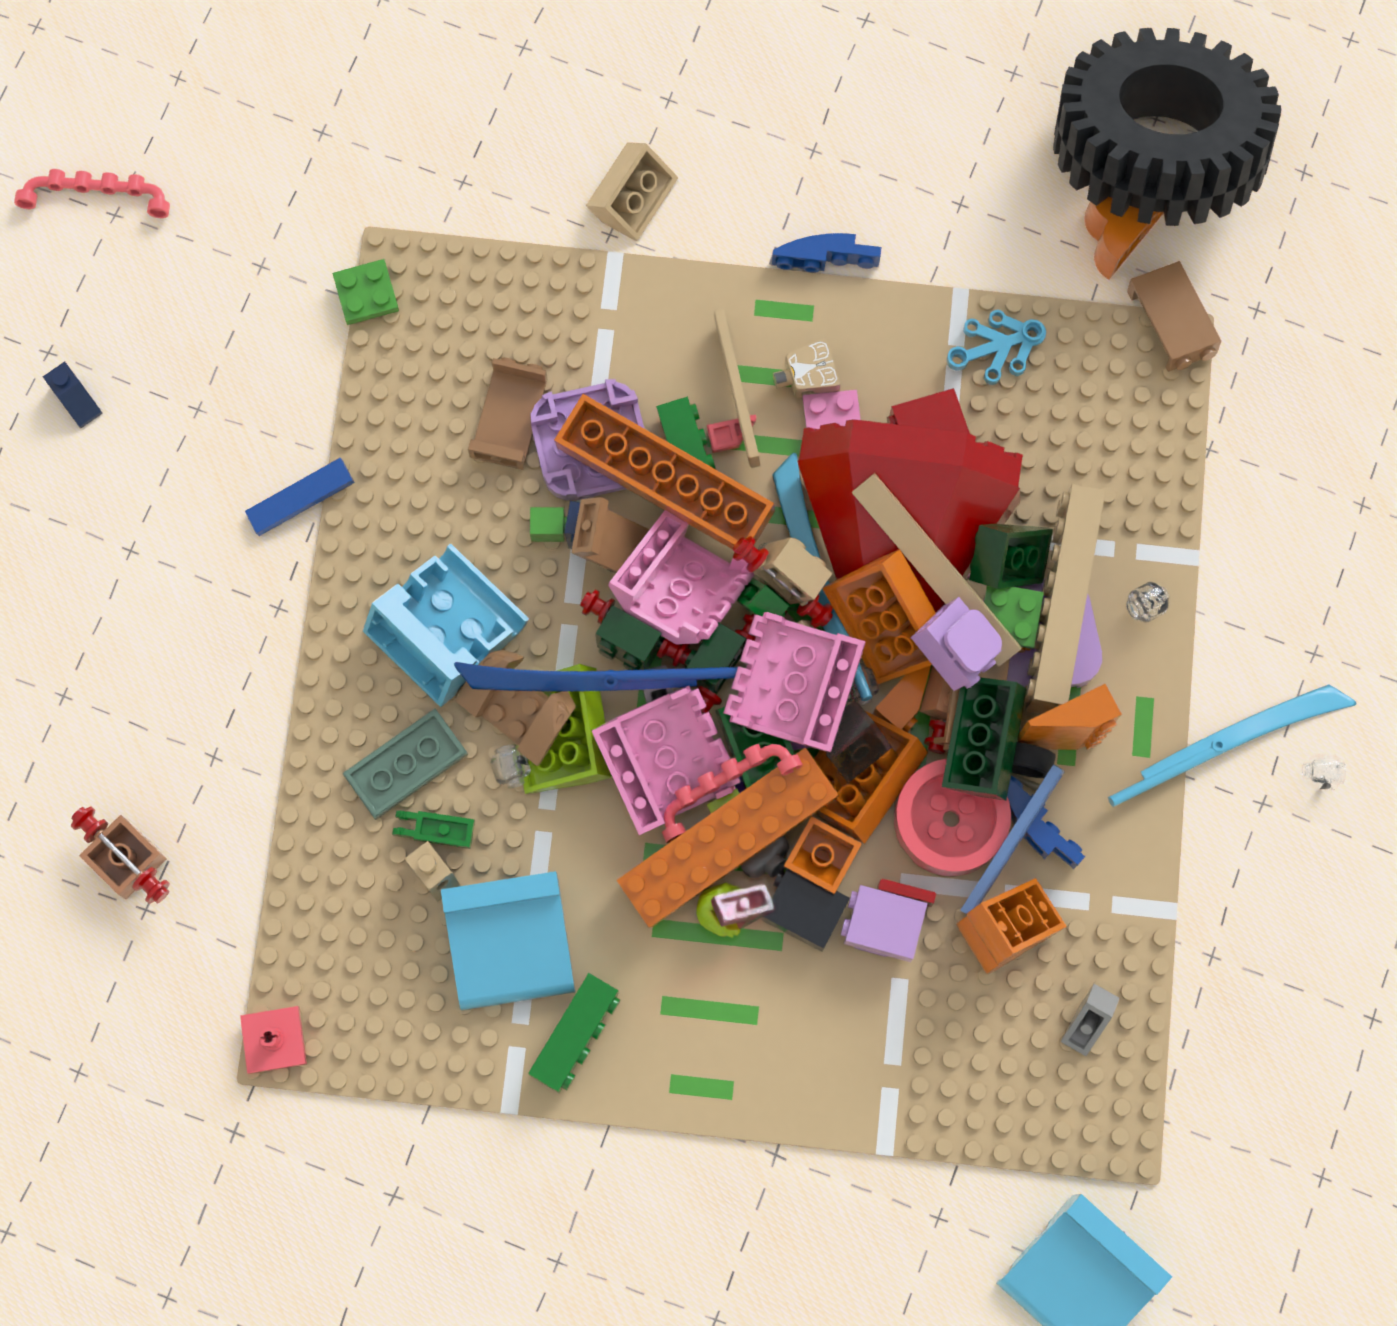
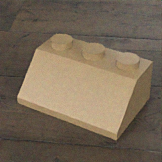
M627 142L586 204V207L602 223L638 241L677 181L678 176L646 143Z

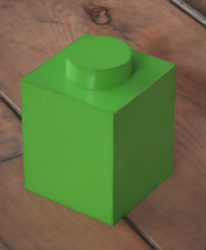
M530 507L531 542H564L567 521L564 507Z

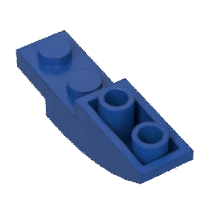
M828 233L812 235L788 242L774 249L772 265L783 270L800 268L810 273L824 271L826 261L837 266L853 264L858 265L860 268L871 269L879 267L882 247L855 244L856 234Z
M1011 776L1007 797L1010 803L1011 820L1015 825L1034 794L1030 796L1022 789L1024 787L1023 784ZM1044 804L1023 838L1044 859L1053 851L1070 867L1075 869L1085 858L1081 853L1082 848L1070 839L1066 841L1059 835L1060 830L1049 821L1045 823L1041 820L1048 812L1044 808Z

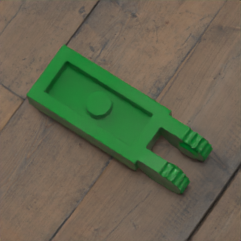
M396 811V818L403 821H416L415 830L401 827L393 828L392 835L413 838L414 841H428L434 844L471 849L475 826L474 819L418 811V813Z

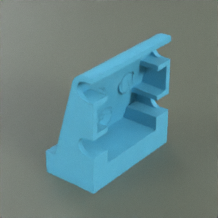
M449 544L439 559L436 556L432 557L412 572L408 581L402 587L396 584L372 603L363 632L430 698L442 707L457 694L458 689L466 682L460 675L461 673L456 670L454 663L461 662L478 665L489 653L502 650L526 626L529 618L452 544Z
M556 871L441 889L443 911L446 918L461 1011L575 993L560 884Z
M1075 1194L1066 1201L1048 1222L1049 1225L1038 1237H1035L1012 1264L1009 1272L1002 1279H999L996 1284L1042 1326H1127L1154 1295L1160 1293L1172 1276L1084 1195Z

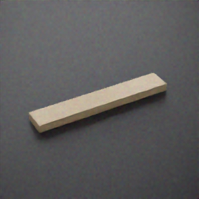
M724 309L716 310L714 313L716 328L749 466L751 468L759 467L761 465L725 312Z

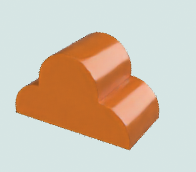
M1108 197L1097 206L1089 202L1084 220L1090 235L1099 241L1094 253V261L1099 272L1110 280L1164 212L1153 211L1150 224L1137 222L1139 208L1129 206L1123 217L1110 213L1111 197Z
M1036 878L982 902L966 914L967 916L956 924L986 974L1001 968L1067 927Z

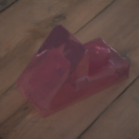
M765 883L716 895L711 899V904L721 927L737 923L738 928L741 929L775 910Z

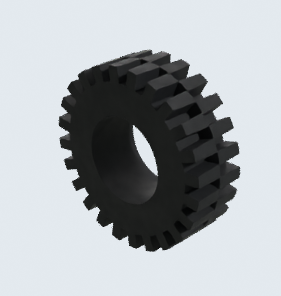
M1140 28L1136 42L1130 38L1126 31L1114 34L1112 46L1100 39L1092 44L1090 54L1084 51L1079 53L1075 58L1074 67L1069 66L1065 73L1053 143L1054 154H1059L1058 167L1061 173L1071 172L1069 184L1076 191L1089 186L1087 200L1096 206L1108 197H1111L1110 213L1123 217L1129 206L1139 208L1137 222L1150 224L1153 211L1164 212L1166 226H1179L1182 212L1187 211L1193 224H1201L1207 221L1210 209L1219 218L1230 214L1233 202L1240 207L1248 203L1252 191H1259L1264 175L1267 173L1282 108L1281 105H1277L1279 93L1276 86L1267 87L1269 81L1268 73L1263 68L1251 71L1254 59L1246 53L1230 60L1232 45L1221 40L1211 50L1205 47L1206 34L1194 32L1190 43L1179 41L1180 29L1167 28L1164 40H1156L1152 28ZM1154 116L1171 118L1188 124L1198 132L1188 134L1157 132L1140 125L1134 119Z

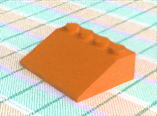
M900 549L882 556L822 588L849 637L866 642L861 658L877 685L932 665L911 637L936 612Z
M1103 684L1028 720L1019 733L1017 742L1053 750H1078L1084 746L1089 750L1102 743L1101 740L1107 737L1106 734L1110 733L1111 729L1117 725L1116 721L1122 713L1107 685Z
M852 704L844 715L847 740H845L841 763L837 765L835 763L834 744L830 754L827 751L820 750L814 758L840 795L816 812V814L845 834L865 844L928 752L917 737Z

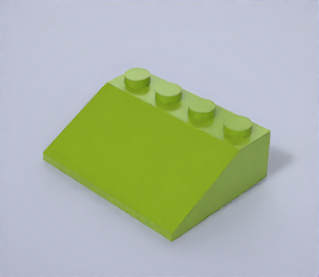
M577 664L557 671H597V668ZM541 691V692H543L545 695H547L548 697H550V695L555 694V693H558V692H562V691ZM568 691L576 708L559 732L540 766H536L529 759L528 766L520 764L525 794L590 784L612 778L592 733L593 729L605 724L600 691Z

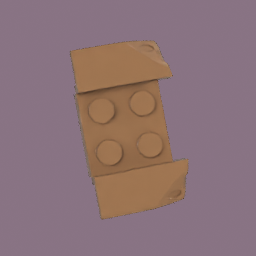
M499 650L489 653L478 665L515 669L523 661L524 657L509 651ZM465 682L455 700L474 717L482 716L519 746L517 751L536 766H540L559 732L576 708L568 691L558 692L548 697L541 691L472 689L467 682Z

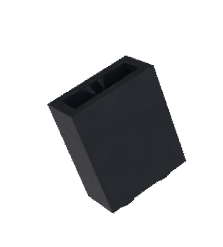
M789 869L786 872L780 870L773 883V886L777 887L773 897L767 895L759 910L764 913L761 920L823 952L850 898L838 891L833 894Z

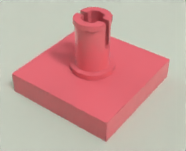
M299 1006L240 1015L248 1074L307 1065Z

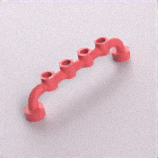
M51 169L48 176H38L28 180L24 184L23 189L16 191L14 199L16 206L23 209H34L38 196L33 191L38 187H48L54 191L68 188L81 193L97 190L108 195L115 194L116 192H126L131 196L152 195L154 198L149 200L147 213L152 217L166 218L170 210V203L165 200L162 190L154 184L144 183V177L131 174L128 177V182L118 181V176L109 172L103 173L101 180L91 179L92 175L86 171H77L75 178H65V172L62 170Z
M756 744L744 750L746 758L740 762H737L736 758H732L722 763L720 766L723 772L715 776L713 772H708L697 779L700 785L693 790L690 785L675 791L677 799L671 802L664 812L666 829L662 831V835L666 843H670L686 832L682 823L676 824L675 815L681 809L695 804L698 799L717 791L720 786L739 778L744 772L761 765L771 756H778L781 761L777 766L782 776L793 773L794 767L799 769L803 766L797 754L791 755L781 745L771 744L761 749L760 745Z

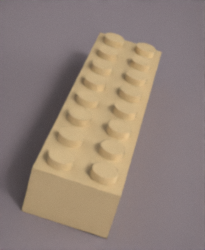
M1072 484L1069 491L1063 492L1062 499L1059 500L1056 517L1060 518L1058 519L1057 527H1054L1051 543H1056V545L1054 544L1052 553H1049L1046 569L1051 571H1049L1047 579L1044 580L1042 588L1043 595L1046 598L1043 600L1039 622H1041V625H1039L1034 646L1036 652H1034L1033 659H1030L1027 675L1032 677L1029 679L1028 686H1025L1027 689L1025 703H1027L1026 712L1041 715L1069 701L1106 490Z

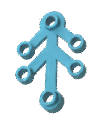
M1001 310L992 311L988 319L991 327L1000 328L1004 326L1016 332L1007 336L981 325L976 319H968L963 328L965 335L968 337L978 335L991 342L969 350L960 346L953 347L948 352L947 365L956 371L963 370L968 362L997 352L991 367L987 368L984 374L985 382L989 385H995L1000 380L1001 369L1010 348L1022 343L1017 358L1012 359L1009 365L1010 373L1014 376H1020L1026 369V360L1032 346L1040 345L1046 337V328L1040 321L1031 319L1023 323L1006 316ZM999 316L1002 321L995 322L992 317ZM974 325L977 330L970 331L967 326ZM1034 331L1037 336L1030 337L1027 332ZM958 357L962 360V363L955 364L952 359ZM1013 364H1020L1022 366V369H1014ZM994 372L997 378H989L988 373Z

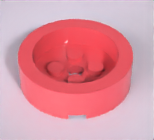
M942 759L923 766L906 782L896 802L894 829L901 848L904 849L916 865L937 875L962 876L975 872L986 865L1002 846L1008 836L1011 824L1010 803L1008 797L1004 801L978 797L943 788L942 782L947 759ZM950 811L958 816V824L954 827L947 826L943 821L945 813Z

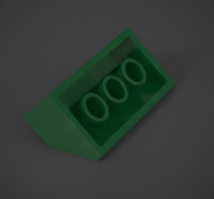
M980 677V680L967 689L965 686L960 688L943 776V788L978 797L1007 800L1027 691L1025 687L1014 681Z

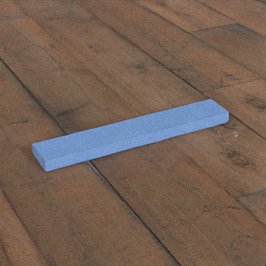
M1057 765L1051 767L961 908L962 912L967 914L981 904L1065 773L1062 768Z

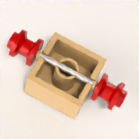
M752 536L746 539L742 537L737 541L732 549L734 551L733 558L736 561L745 560L748 563L746 569L758 576L789 604L800 603L797 613L800 616L809 615L812 618L810 625L814 628L818 626L823 627L831 620L833 616L831 613L832 605L829 603L822 605L818 602L819 592L832 575V572L826 568V563L822 559L812 556L807 552L805 545L801 541L790 537L767 543L765 548L761 550L754 546L755 539Z

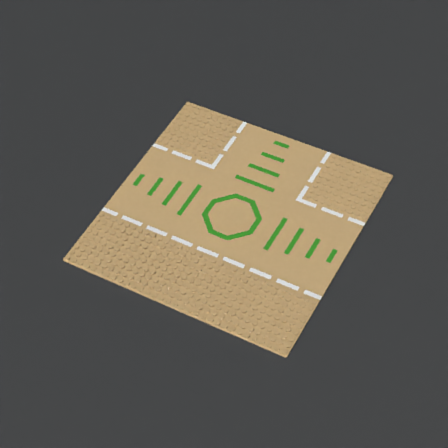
M366 227L363 232L359 265L385 259L399 311L349 325L329 463L341 457L355 483L323 500L246 1014L299 1006L307 1065L248 1074L242 1039L237 1082L248 1086L1146 1185L1159 1184L1161 1178L1186 772L1114 807L1109 803L1108 797L1144 780L1141 771L1188 747L1212 359L1202 361L1201 359L1193 362L1183 370L1175 369L1168 372L1166 365L1169 357L1143 307L381 227ZM724 309L749 416L756 414L757 418L752 429L761 466L755 468L749 466L744 441L739 448L712 453L706 426L709 424L738 418L714 318L715 311ZM1001 310L1006 316L1023 323L1031 319L1040 321L1046 328V337L1040 345L1032 346L1026 360V369L1020 376L1012 375L1009 371V365L1012 359L1017 358L1022 343L1010 348L1001 369L1000 380L995 385L987 384L984 380V374L986 369L991 367L997 352L968 362L963 370L956 371L947 365V355L953 347L960 346L969 350L991 342L978 335L975 337L966 336L963 328L968 319H976L981 325L1007 336L1016 332L1004 326L1000 328L991 327L988 319L992 311ZM1208 314L1210 320L1214 325V317L1211 314ZM999 316L992 317L995 322L1002 321ZM974 325L967 326L970 331L977 330ZM1034 331L1027 332L1030 337L1037 336ZM825 337L841 384L839 391L857 390L861 420L887 423L891 406L954 388L969 432L976 436L975 442L984 443L989 441L1005 447V452H1017L1023 455L1018 486L1020 488V503L1005 524L1049 527L1054 530L1060 518L1056 517L1059 500L1062 499L1063 492L1069 491L1072 484L1106 490L1088 588V595L1102 650V664L1096 676L1087 685L1079 688L1076 686L1071 687L1069 701L1106 684L1122 715L1116 721L1117 725L1111 729L1112 731L1106 734L1107 737L1101 740L1102 743L1092 749L1087 750L1085 746L1078 750L1047 749L1056 755L1054 765L1062 768L1065 773L1045 802L1044 808L1048 812L1041 819L1045 823L1047 821L1053 823L1060 830L1059 835L1066 841L1070 839L1082 848L1081 853L1085 858L1073 869L1053 851L1044 859L1022 838L982 901L985 902L1036 878L1067 927L1001 968L986 974L956 924L967 916L961 911V908L993 858L977 871L962 876H942L922 869L901 848L896 837L894 811L897 797L866 843H862L837 891L850 898L852 891L857 892L860 885L877 889L880 879H886L935 892L934 904L932 907H926L917 947L911 962L889 956L876 955L844 944L845 936H841L845 919L850 920L853 909L848 908L849 901L823 952L762 921L764 913L759 910L767 895L773 897L777 887L773 886L776 877H770L765 873L759 878H750L744 874L741 866L711 886L727 882L733 886H738L740 889H744L745 908L743 910L745 914L742 916L743 922L738 936L734 935L733 938L718 936L700 924L697 919L696 908L701 894L654 927L649 928L616 880L669 844L666 843L662 835V831L666 829L665 824L639 835L613 777L590 784L525 794L521 766L519 763H516L519 756L517 744L482 716L474 717L455 701L463 686L458 689L457 694L440 707L363 632L369 610L375 600L396 584L402 587L408 581L412 572L434 556L439 559L446 551L447 546L452 544L529 618L523 630L502 649L524 657L523 661L515 669L557 671L582 664L597 668V671L627 670L623 666L624 662L615 657L613 660H610L599 653L595 636L601 625L598 623V616L593 613L587 616L583 615V608L580 606L587 592L592 593L596 589L600 591L599 598L606 602L611 598L614 599V606L624 611L608 586L616 573L572 554V549H568L566 537L564 542H531L530 507H564V513L567 516L570 501L581 502V499L566 501L554 496L548 490L543 479L533 435L523 470L470 458L468 447L470 440L475 439L493 374V358L501 360V358L505 357L515 360L517 364L526 366L527 364H536L541 366L543 370H546L548 379L544 394L552 391L553 395L605 383V379H616V382L622 383L631 390H634L638 398L644 429L665 441L666 437L656 406L688 396L690 405L696 404L700 417L699 420H695L698 430L704 429L708 444L703 447L706 455L712 454L716 470L772 501L775 505L773 516L754 545L758 550L765 548L767 543L790 538L772 474L792 453H796L799 460L803 430L806 428L803 398H795L791 385L777 389L773 373L786 370L785 358L788 353ZM958 357L952 359L955 364L962 363V360ZM1013 364L1014 369H1022V366L1020 364ZM994 372L988 373L989 378H997ZM799 469L804 501L820 558L826 563V568L832 572L828 579L829 583L836 581V577ZM628 489L589 497H602L608 500L607 510L648 529H651L665 511ZM688 524L685 538L731 564L734 554L732 549ZM1056 543L1050 544L1049 553H1052L1054 544L1056 545ZM1050 569L1045 570L1044 579L1048 577ZM754 575L753 578H755V579L758 580L759 582L763 583L764 585L768 586V585H767L765 582H763L758 576ZM966 578L965 581L983 601L987 586ZM1148 582L1157 583L1164 590L1165 594L1162 596L1157 593L1158 588L1151 584L1149 586H1145L1144 588L1138 587ZM1153 587H1155L1156 593H1155V592H1154V593H1151V592H1150L1151 590L1154 591V588H1153ZM1141 591L1144 593H1149L1150 600L1154 601L1153 609L1151 608L1152 603L1147 599L1146 595L1141 593ZM1168 598V608L1158 614V609L1160 610V607ZM736 601L731 604V609L723 620L719 622L732 631H735V629L742 630L746 624L743 620L744 615H752V613ZM787 610L785 615L788 621L796 623L801 620L812 619L807 614L800 616L797 611ZM821 626L816 627L818 630L825 631ZM702 641L690 644L689 649L698 651ZM656 655L649 669L666 665L667 669H685L686 664L680 663L676 668L673 666L672 658L667 655L659 658ZM861 658L859 663L864 676L872 682L869 687L872 698L868 701H862L858 691H850L843 717L852 704L873 714L877 705L905 675L875 685V680ZM739 659L735 667L746 669L747 664ZM734 678L727 679L717 694L721 698L722 703L720 705H713L710 709V713L713 716L712 720L718 731L712 737L714 740L721 738L730 759L733 756L715 710L726 706L729 694L738 696L739 691L731 689ZM696 686L690 687L691 691L698 688ZM672 688V689H673V691H676V690H679V689H681V688ZM643 690L600 691L605 723L646 704ZM1025 702L1019 733L1028 720L1040 715L1026 712L1027 703ZM436 708L468 755L375 820L342 773ZM920 708L915 716L918 722L908 732L917 737L928 752L917 770L931 762L947 759L948 751H945L944 754L931 752L928 750L929 746L924 744L925 738L931 737L933 729L929 727L930 720L939 719L920 712ZM811 747L807 748L813 758L820 751ZM802 749L793 750V751H794L795 754H797V753L800 752ZM1019 775L1040 785L1044 778ZM1023 785L1022 789L1030 796L1035 794L1036 790ZM715 797L676 815V824L682 823L687 831L711 814L707 804L717 798ZM401 810L415 813L423 811L475 820L471 849L430 843L460 883L459 886L556 871L560 884L575 993L461 1011L442 899L438 902L405 861L408 855L425 842L392 835L393 828L401 827L415 830L416 821H403L396 818V811ZM952 811L945 813L943 816V821L947 826L954 827L959 822L958 816ZM816 813L812 815V817L842 832ZM811 817L785 834L789 843L788 852L783 857L786 861ZM1011 820V824H1010L1009 833L1011 832L1012 828L1014 827V824H1013L1012 820ZM447 880L443 881L438 887L443 885ZM590 973L619 990L617 998L621 1001L612 1015L610 1013L606 1014L602 1021L606 1026L597 1040L592 1038L587 1046L591 1051L583 1065L577 1063L572 1071L576 1076L568 1090L566 1091L562 1088L561 1092L558 1093L534 1079L528 1073L587 974ZM1093 984H1096L1119 997V1001L1113 1017L1087 1056H1084L1062 1043L1061 1039L1081 1002Z

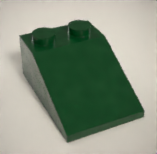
M1007 524L979 525L975 536L974 556L970 563L971 572L969 580L996 589L1043 583L1053 529L1049 527Z

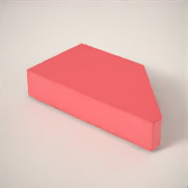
M756 414L750 416L752 427L757 419ZM738 418L706 426L712 453L739 448L743 442Z

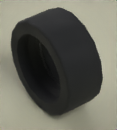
M1017 742L1012 773L1033 778H1045L1055 763L1056 755L1045 748Z

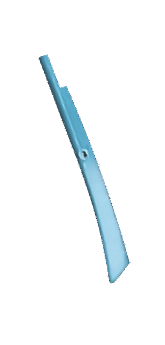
M792 453L772 474L790 537L801 541L805 545L807 552L812 556L820 558L804 501L797 454ZM821 589L818 602L822 605L826 603L831 605L823 589ZM832 609L831 613L833 616L831 620L823 626L825 632L849 636L835 610ZM859 663L854 681L861 700L868 701L872 698V694Z
M1330 684L1287 700L1226 727L1141 771L1144 780L1109 796V803L1112 807L1117 806L1218 755L1269 732L1317 715L1355 706L1357 703L1354 699Z

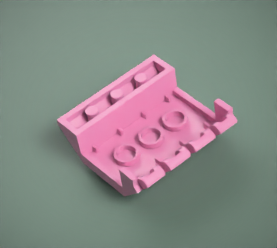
M665 510L621 566L608 586L627 614L661 632V636L674 644L699 643L701 639L710 638L718 627L717 622L723 620L731 609V604L736 602L745 589L744 585H748L755 574L753 572L750 573L746 569L748 563L745 560L736 561L733 558L730 564L685 538L688 523Z
M764 612L763 617L754 615L749 634L755 636L756 639L755 641L746 640L740 661L746 663L747 667L746 669L742 667L737 669L731 689L739 691L738 696L729 694L724 714L731 716L730 722L807 747L831 752L866 642L839 633L835 635L791 622L782 616L769 612Z
M690 686L673 691L592 730L639 835L665 824L664 812L667 806L677 799L675 791L687 785H690L693 790L700 785L697 780L700 776L708 772H713L715 776L723 772L720 765L730 759L721 738L714 740L712 737L718 731L710 713L702 714L700 711L706 707V704L698 688L691 691ZM737 778L725 783L717 791L703 796L695 804L678 811L676 815L715 797L719 799L732 793L736 789L734 785L740 783V779Z

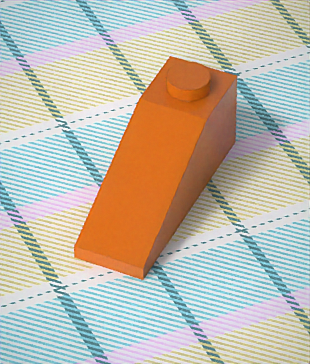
M931 665L906 674L877 705L873 715L909 732L918 722L915 716L921 705Z

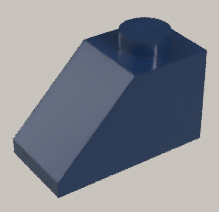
M65 361L42 376L80 429L103 414Z

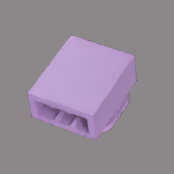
M960 597L942 606L911 637L953 691L963 686L968 689L980 680L978 674L981 671L985 672L996 663L994 658L1002 651V640L996 630L981 612L969 610Z
M860 885L858 891H852L848 908L853 909L850 920L845 919L841 936H845L844 944L876 955L889 956L911 962L917 947L927 903Z

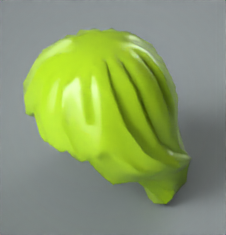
M725 882L704 890L698 898L696 915L700 924L718 936H729L731 938L734 935L738 936L743 922L742 916L745 914L743 910L745 908L744 889Z

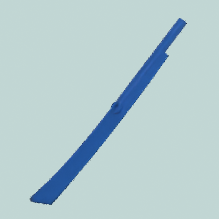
M461 662L454 663L456 670L461 673L460 675L472 689L504 691H619L695 687L699 679H733L738 667L622 671H538L497 668Z

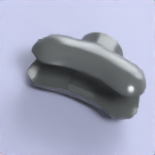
M785 835L743 863L741 868L744 874L750 878H759L765 873L770 877H776L780 870L783 871L786 863L783 857L789 849V843Z

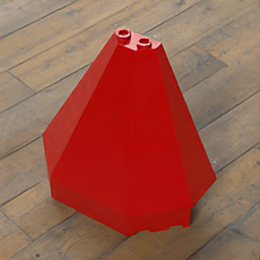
M852 419L847 420L845 426L830 423L820 425V429L804 428L800 456L797 462L836 580L882 556L899 550L896 544L852 493L854 489L874 473L966 580L971 572L970 563L974 556L975 536L979 525L1005 524L1020 503V488L1018 486L1023 455L1017 452H1005V447L989 441L984 443L975 442L976 436L969 433ZM903 554L934 611L937 612L946 604Z

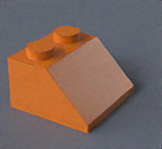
M811 816L784 867L835 894L862 843Z

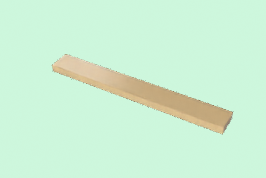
M875 473L852 491L853 495L945 604L960 597L969 610H977L984 615L1002 640V651L994 658L998 667L1021 650L1022 647Z

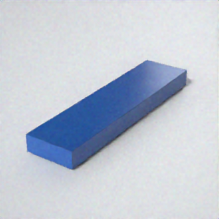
M340 457L245 510V513L256 534L261 536L355 482Z

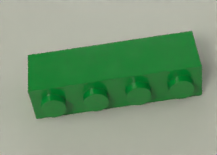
M687 396L656 406L666 441L716 469L712 454L706 455L703 447L708 444L704 429L698 430L695 420H699L700 417L696 404L690 405Z
M588 973L528 1074L558 1093L561 1092L562 1088L567 1091L576 1076L572 1071L577 1063L583 1065L591 1051L587 1048L592 1038L597 1040L606 1025L602 1021L606 1014L610 1013L612 1015L621 1001L617 998L619 990Z

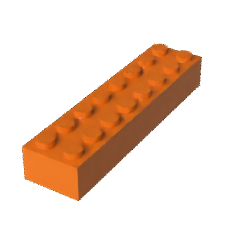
M582 394L554 439L559 450L659 508L675 515L730 549H733L734 545L742 537L746 539L752 536L756 543L775 512V505L772 501L585 394Z
M807 748L797 753L803 764L801 768L797 769L794 767V772L782 776L778 767L616 880L649 928L657 925L704 890L714 885L840 796Z

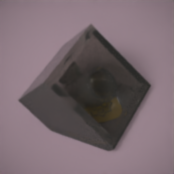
M854 700L851 704L845 706L832 751H826V755L847 783H849L889 751L892 746L875 722Z

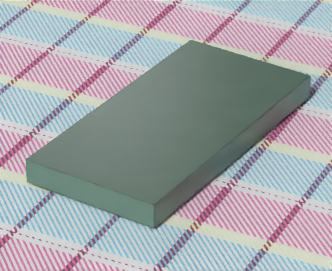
M435 708L342 774L374 819L377 820L466 757L468 753Z

